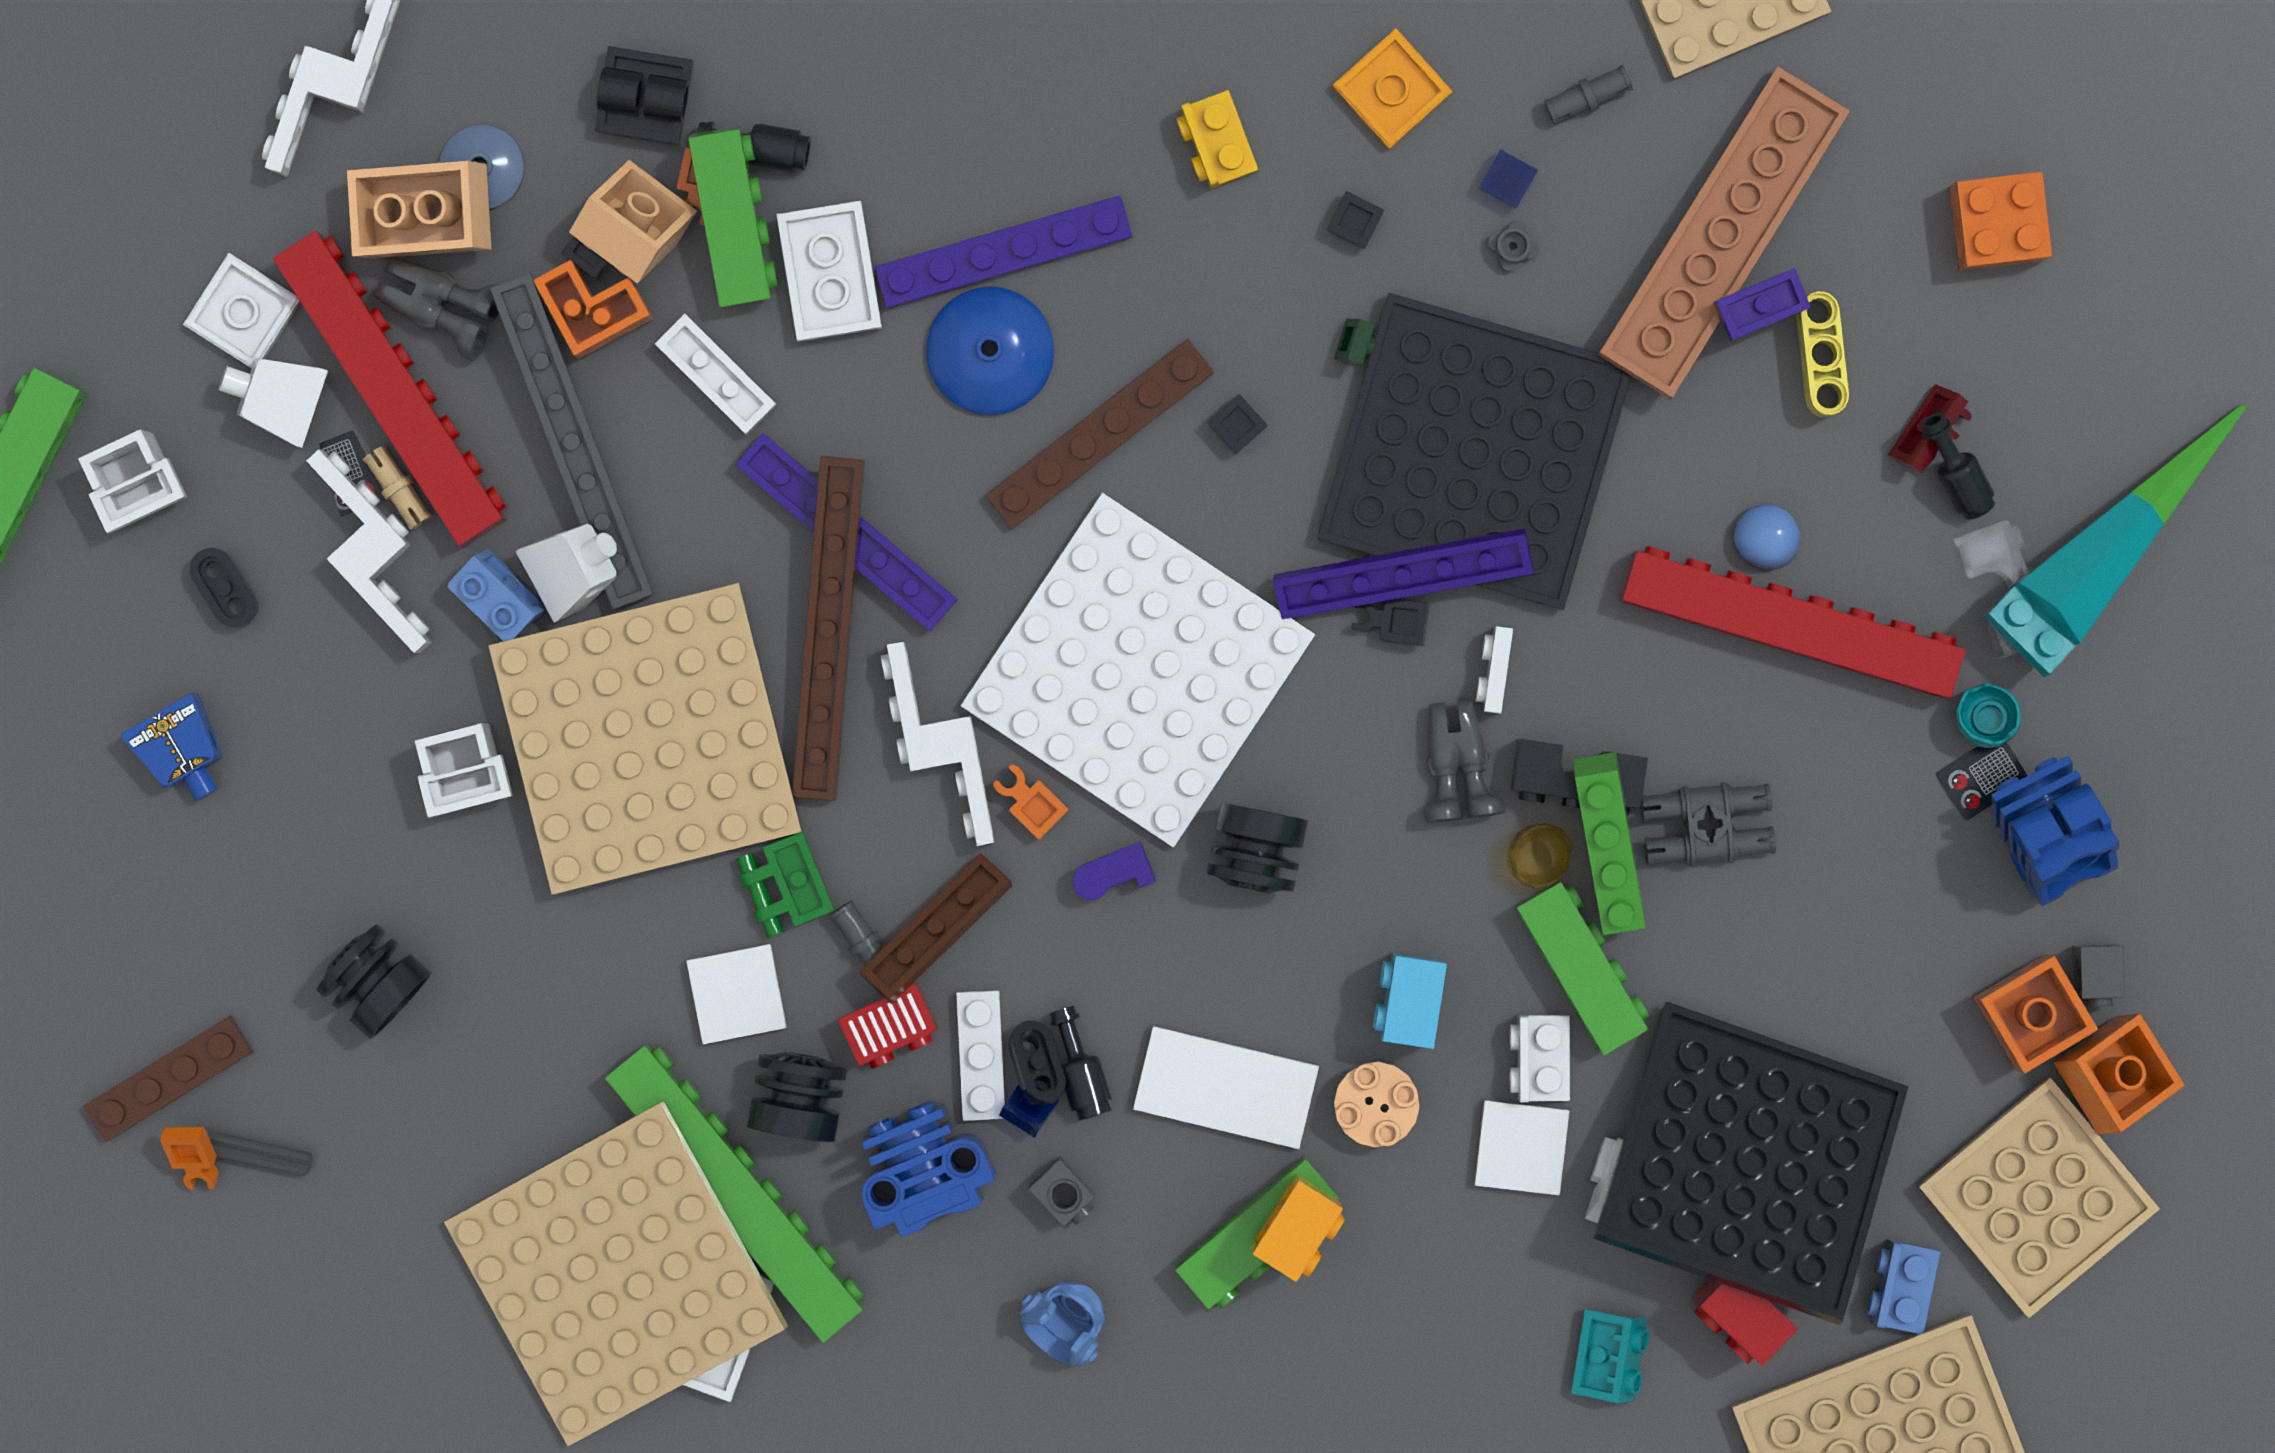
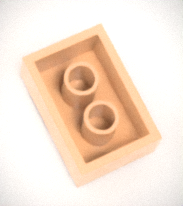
M457 161L347 170L353 257L377 259L492 250L487 164Z

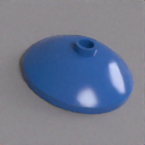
M982 287L956 296L938 313L930 328L927 339V362L937 387L955 405L976 414L999 415L1017 410L1026 405L1042 390L1052 370L1054 342L1048 322L1041 311L1030 300L1019 293L1005 288ZM993 341L997 344L998 351L994 356L988 357L982 353L981 347L985 342Z

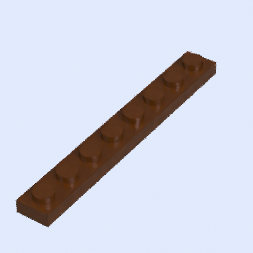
M820 456L792 789L793 797L835 801L837 799L865 469L864 459Z

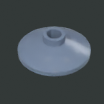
M489 125L466 127L455 133L447 141L441 152L439 163L474 162L478 158L485 159L487 161L489 210L497 208L508 202L520 188L524 176L522 152L514 139L499 128Z

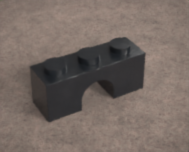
M1525 739L1517 740L1510 790L1520 791L1519 800L1544 803L1545 795L1562 797L1561 806L1580 808L1576 781L1570 779L1562 769L1563 745ZM1602 751V754L1613 753V752ZM1617 753L1626 810L1629 816L1630 807L1641 809L1648 758Z

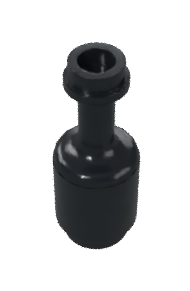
M712 121L708 123L700 122L697 133L718 129L714 128V122ZM755 124L750 133L743 134V136L750 134L755 160L748 161L749 164L794 173L795 169H806L811 137L801 135L800 130Z
M1943 413L1930 415L1921 423L1922 434L1926 440L1934 441L1944 460L1938 468L1937 475L1956 512L1962 513L1966 519H1975L1985 515L1995 504L1993 499L1994 490L1978 459L1972 453H1959L1949 434L1952 424Z
M1074 1006L1050 1013L1051 1026H1058L1068 1056V1060L1062 1065L1066 1078L1065 1092L1071 1111H1076L1079 1121L1111 1111L1108 1100H1111L1112 1096L1101 1061L1096 1055L1089 1056L1085 1054L1075 1025V1019L1080 1017L1079 1013L1076 1014Z

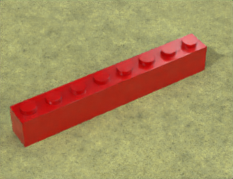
M315 230L272 259L458 546L465 548L507 520L502 513V510L507 508V505L494 486L487 489L478 475L484 472L471 450L463 453L455 441L461 435L447 414L440 417L433 407L432 403L438 399L426 380L423 378L417 382L409 370V367L414 362L401 343L394 346L385 333L391 329V326L378 307L371 310L362 296L368 293L355 271L347 274L339 262L345 256L331 235L324 238L322 234Z
M1646 546L1644 553L1640 551L1633 552L1619 602L1943 699L1952 698L1966 651L1964 648L1955 646L1957 638L1937 632H1932L1931 638L1914 634L1916 626L1891 619L1890 626L1873 622L1874 613L1850 607L1849 614L1833 610V601L1814 595H1809L1808 602L1791 597L1793 589L1778 584L1768 583L1767 589L1750 585L1752 577L1728 570L1726 577L1710 573L1712 565L1687 558L1685 565L1669 560L1670 552Z

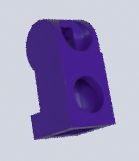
M1140 841L1080 866L1074 874L1073 886L1076 893L1083 899L1096 900L1104 896L1110 887L1136 877L1140 888L1156 882V878Z

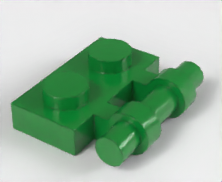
M803 831L763 847L769 863L758 868L752 853L736 859L742 875L738 876L743 888H748L756 907V911L753 914L757 924L762 922L768 938L784 932L778 915L787 911L795 927L835 911ZM772 876L775 877L783 900L773 904L763 882L764 879Z

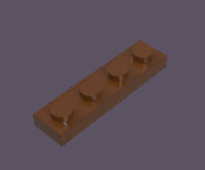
M980 853L860 970L861 977L892 1005L1012 887L1011 880Z
M229 1016L83 1107L104 1141L108 1142L254 1051L233 1017Z

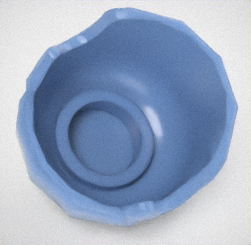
M1762 504L1747 509L1736 522L1734 542L1739 555L1745 561L1765 571H1773L1789 565L1799 553L1802 535L1796 520L1789 512L1776 505Z

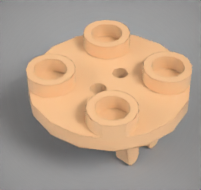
M1379 1061L1361 1064L1349 1071L1338 1085L1334 1099L1336 1119L1345 1134L1357 1143L1371 1147L1392 1146L1404 1138L1416 1123L1420 1107L1418 1091L1410 1077L1395 1065ZM1367 1097H1371L1373 1099V1103L1367 1105L1365 1103V1099ZM1387 1104L1389 1107L1388 1111L1382 1112L1380 1109L1381 1105Z

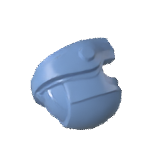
M1073 1280L1058 1282L1042 1293L1037 1291L1033 1295H1026L1021 1302L1023 1307L1019 1312L1022 1318L1020 1324L1032 1342L1051 1358L1066 1365L1081 1366L1085 1362L1091 1363L1098 1355L1096 1350L1099 1346L1096 1340L1102 1329L1105 1316L1104 1306L1093 1289Z

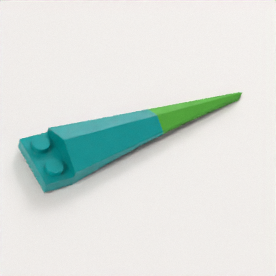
M2246 404L2236 407L2106 513L2010 587L1983 616L2043 677L2051 674L2075 646L2081 643L2245 411Z

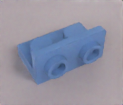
M489 548L474 555L448 583V588L503 642L515 639L526 626L538 620L547 611L541 598Z
M1888 1239L1887 1248H1880L1876 1261V1273L1881 1274L1878 1291L1871 1290L1867 1304V1315L1872 1316L1871 1323L1880 1328L1888 1327L1916 1334L1924 1332L1941 1254L1940 1250Z

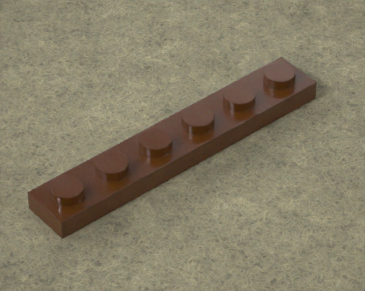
M1187 339L989 492L986 497L1013 530L1214 374V371L1189 339Z

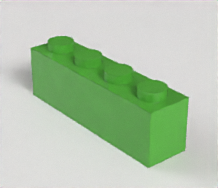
M741 126L690 134L688 138L719 306L725 307L770 299L772 295L771 287H777L778 281L774 261L766 262L763 245L770 244V237L766 219L758 220L755 203H761L763 200L759 178H750L748 161L755 160L751 135L743 136Z
M1617 753L1574 759L1575 781L1603 935L1646 929L1644 906Z
M1557 881L1514 906L1599 1052L1605 1056L1647 1031L1648 1028L1643 1020L1650 1016L1639 997L1635 995L1630 998L1622 986V983L1628 979L1617 960L1614 958L1608 962L1600 948L1606 942L1596 924L1592 921L1586 925L1578 910L1584 907V904L1574 887L1569 885L1565 888L1562 882Z
M1305 1156L1175 1266V1271L1208 1310L1215 1304L1220 1309L1223 1308L1240 1293L1236 1286L1249 1276L1254 1281L1271 1267L1254 1256L1250 1246L1296 1174L1335 1199H1339L1336 1192Z

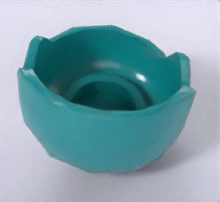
M1984 683L1969 690L1967 689L1962 694L1955 711L1957 728L1964 738L1975 746L1983 748L1998 747L2009 742L2017 734L2022 720L2020 704L2008 689L1991 683Z

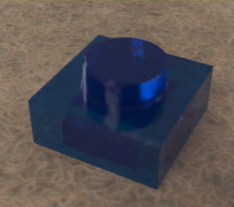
M1500 150L1479 189L1516 209L1538 170Z
M1018 1084L1002 1107L999 1116L1035 1138L1055 1110L1059 1099L1048 1106L1034 1105L1024 1097ZM1036 1086V1088L1040 1091H1044L1040 1087Z

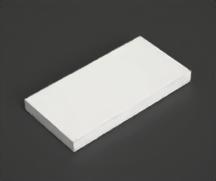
M1153 1026L1133 1110L1299 1149L1319 1065Z

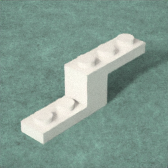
M367 0L365 13L369 14L365 30L359 29L355 35L351 53L356 55L354 62L308 46L304 47L302 55H295L289 72V78L294 79L289 95L283 94L276 110L275 117L280 120L275 136H268L263 148L262 159L267 160L265 164L266 169L288 177L314 97L363 113L400 0Z
M318 449L306 461L364 523L327 560L414 653L420 654L432 643L425 635L430 630L429 627L415 612L412 611L408 616L396 604L401 597L385 580H382L379 584L375 581L382 572L412 546L405 538L409 530L394 514H391L388 518L383 515L376 507L381 500L364 482L358 487L346 475L352 469L335 451L328 455L325 451Z
M906 643L888 644V654L881 655L885 680L893 679L896 696L889 697V704L893 722L901 721L904 738L897 739L901 764L909 763L910 771L961 762L963 770L956 771L955 776L959 796H968L970 812L963 814L967 839L976 838L977 846L994 843V834L971 716L921 725Z

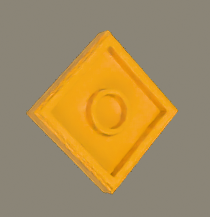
M1396 28L1332 85L1333 89L1388 150L1453 92Z

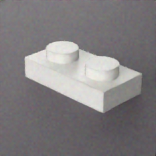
M1495 626L1493 627L1492 635L1485 634L1481 659L1489 660L1487 676H1479L1475 699L1476 702L1483 703L1482 712L1501 714L1513 628Z

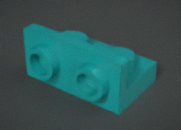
M1585 1309L1571 1393L1618 1404L1633 1402L1642 1385V1372L1639 1371L1641 1354L1646 1351L1649 1343V1330L1646 1328L1647 1318L1639 1316L1629 1317L1595 1309Z

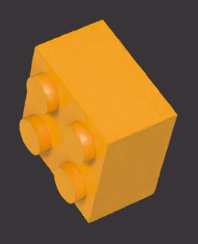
M1296 1174L1251 1244L1252 1254L1295 1282L1298 1281L1301 1274L1309 1277L1322 1257L1320 1251L1317 1250L1325 1237L1332 1241L1345 1221L1341 1214L1343 1207L1340 1201Z

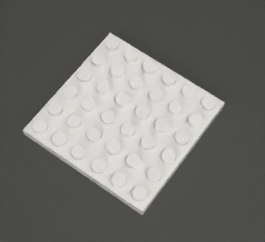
M1102 493L961 706L1174 848L1315 634L1291 618L1282 620L1278 609Z

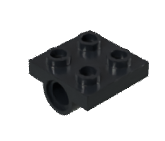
M608 46L606 62L602 69L598 86V111L595 132L680 146L694 61Z

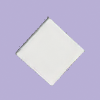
M228 253L183 325L252 368L255 358L265 359L301 302L295 294Z
M771 944L686 961L703 1044L787 1028Z
M1484 1100L1474 1185L1560 1195L1570 1111L1567 1109Z

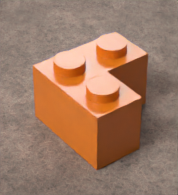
M569 260L533 280L569 348L578 359L589 355L654 319L636 284L629 277L593 296L577 265L572 260Z

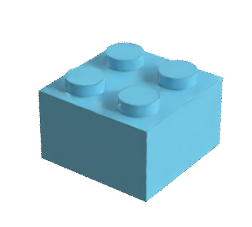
M1397 953L1391 954L1390 962L1382 961L1379 986L1386 988L1384 1004L1376 1003L1372 1026L1374 1030L1380 1031L1379 1038L1382 1041L1434 1049L1447 963L1442 960Z

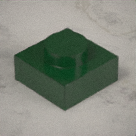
M1346 318L1334 359L1347 364L1362 365L1364 359L1369 358L1374 348L1375 335L1372 332L1375 324L1362 319Z

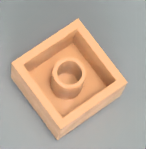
M628 160L588 198L569 233L580 240L587 248L593 250L616 267L619 272L638 284L677 246L697 210L632 161Z

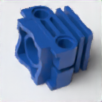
M2069 755L2058 761L2056 758L2043 761L2034 768L2035 773L2021 780L2018 777L2010 778L1998 785L1995 789L1996 792L1992 794V822L1996 828L2000 826V836L2004 842L2008 840L2009 854L2020 877L2033 899L2036 897L2041 907L2060 898L2076 883L2091 878H2099L2118 868L2116 850L2119 849L2120 842L2111 829V820L2093 789L2087 783L2081 785V776L2077 770L2073 771V762Z
M933 1100L911 1108L910 1112H908L910 1117L908 1119L895 1123L892 1116L869 1126L870 1128L867 1129L869 1135L865 1136L862 1141L864 1149L866 1150L876 1145L879 1147L868 1158L871 1166L882 1161L886 1163V1165L877 1168L870 1174L862 1189L863 1203L875 1230L895 1222L902 1238L922 1230L926 1224L939 1216L950 1213H962L982 1204L981 1200L984 1197L980 1186L994 1181V1175L997 1174L986 1146L974 1134H958L945 1140L944 1136L951 1133L954 1128L951 1119L940 1124L937 1121L945 1117L948 1111L945 1103L935 1107ZM964 1147L973 1151L976 1157L975 1164L970 1167L959 1166L953 1158V1152L956 1149ZM879 1181L890 1182L896 1189V1197L890 1200L881 1199L875 1193V1184Z

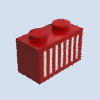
M918 982L912 984L892 1005L883 997L838 1019L858 1065L861 1066L869 1063L871 1069L895 1059L892 1051L904 1045H908L910 1051H913L934 1041L930 1033L938 1030L936 1021Z

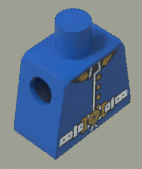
M190 693L121 734L126 744L163 787L172 788L184 781L195 801L207 797L218 789L207 767L222 759L223 756L199 694Z

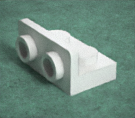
M1517 1015V1024H1510L1509 1028L1510 1050H1517V1067H1510V1093H1517V1100L1519 1102L1570 1101V1015Z

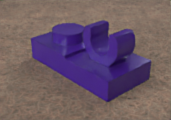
M1795 268L1714 301L1729 341L1811 308Z

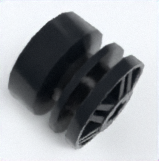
M1221 802L1215 830L1233 837L1232 846H1212L1211 853L1227 856L1229 861L1227 866L1209 863L1206 874L1216 876L1228 885L1265 893L1285 890L1293 892L1296 881L1277 877L1278 869L1280 867L1298 871V863L1281 855L1283 848L1303 847L1308 820Z
M378 924L359 937H355L328 966L324 979L316 989L323 997H327L340 985L343 989L332 1004L336 1009L346 1005L353 998L359 1002L350 1021L369 1039L374 1038L396 1017L432 974L412 954L404 957L395 965L390 962L389 959L398 945L394 938L377 950L375 946L386 932Z
M794 1052L760 1054L757 1066L775 1070L776 1073L775 1076L756 1075L755 1083L772 1089V1097H758L751 1100L747 1127L791 1138L834 1142L840 1113L822 1106L823 1098L843 1097L844 1090L825 1084L826 1079L846 1080L847 1069L836 1066L824 1058Z

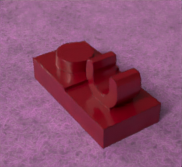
M1935 384L1888 455L1899 464L1923 473L1928 464L1935 459L1938 448L1933 440H1926L1924 438L1921 423L1924 419L1935 413H1943L1952 425L1958 417L1970 421L1972 418L1971 413L1965 409L1969 401L1959 393ZM1951 427L1949 434L1952 439H1957L1959 434Z

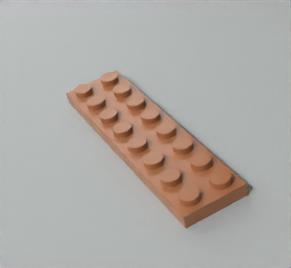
M1777 66L1598 355L1671 400L1721 321L1714 301L1740 290L1850 110Z

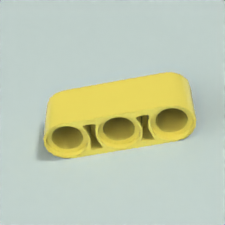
M1817 291L1809 294L1807 298L1809 303L1819 301L1826 306L1828 311L1826 321L1824 323H1815L1808 317L1807 310L1796 314L1807 407L1818 417H1830L1846 407L1849 400V388L1838 302L1831 294ZM1815 344H1825L1832 350L1833 358L1828 366H1821L1813 360L1812 349ZM1823 385L1832 387L1837 393V403L1831 409L1824 408L1818 403L1817 391Z

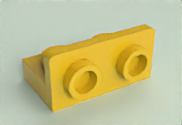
M1229 90L1192 104L1188 102L1181 105L1183 116L1177 117L1176 121L1184 142L1192 140L1197 156L1192 157L1191 161L1199 182L1207 180L1210 189L1258 172L1257 164Z

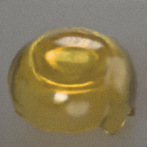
M1547 823L1526 825L1513 835L1508 844L1506 857L1508 871L1511 872V876L1520 884L1535 889L1553 886L1569 871L1570 852L1573 849L1572 842L1561 828Z

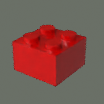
M1710 1279L1691 1297L1699 1305L1694 1313L1716 1334L1724 1329L1730 1335L1724 1342L1747 1364L1755 1359L1763 1367L1798 1330L1769 1300Z

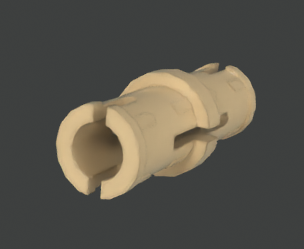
M386 444L375 449L374 454L369 453L363 458V461L367 463L383 487L382 495L386 500L391 499L407 523L410 531L422 525V521L426 522L432 518V513L428 511L412 487L413 479L410 475H404L388 451Z

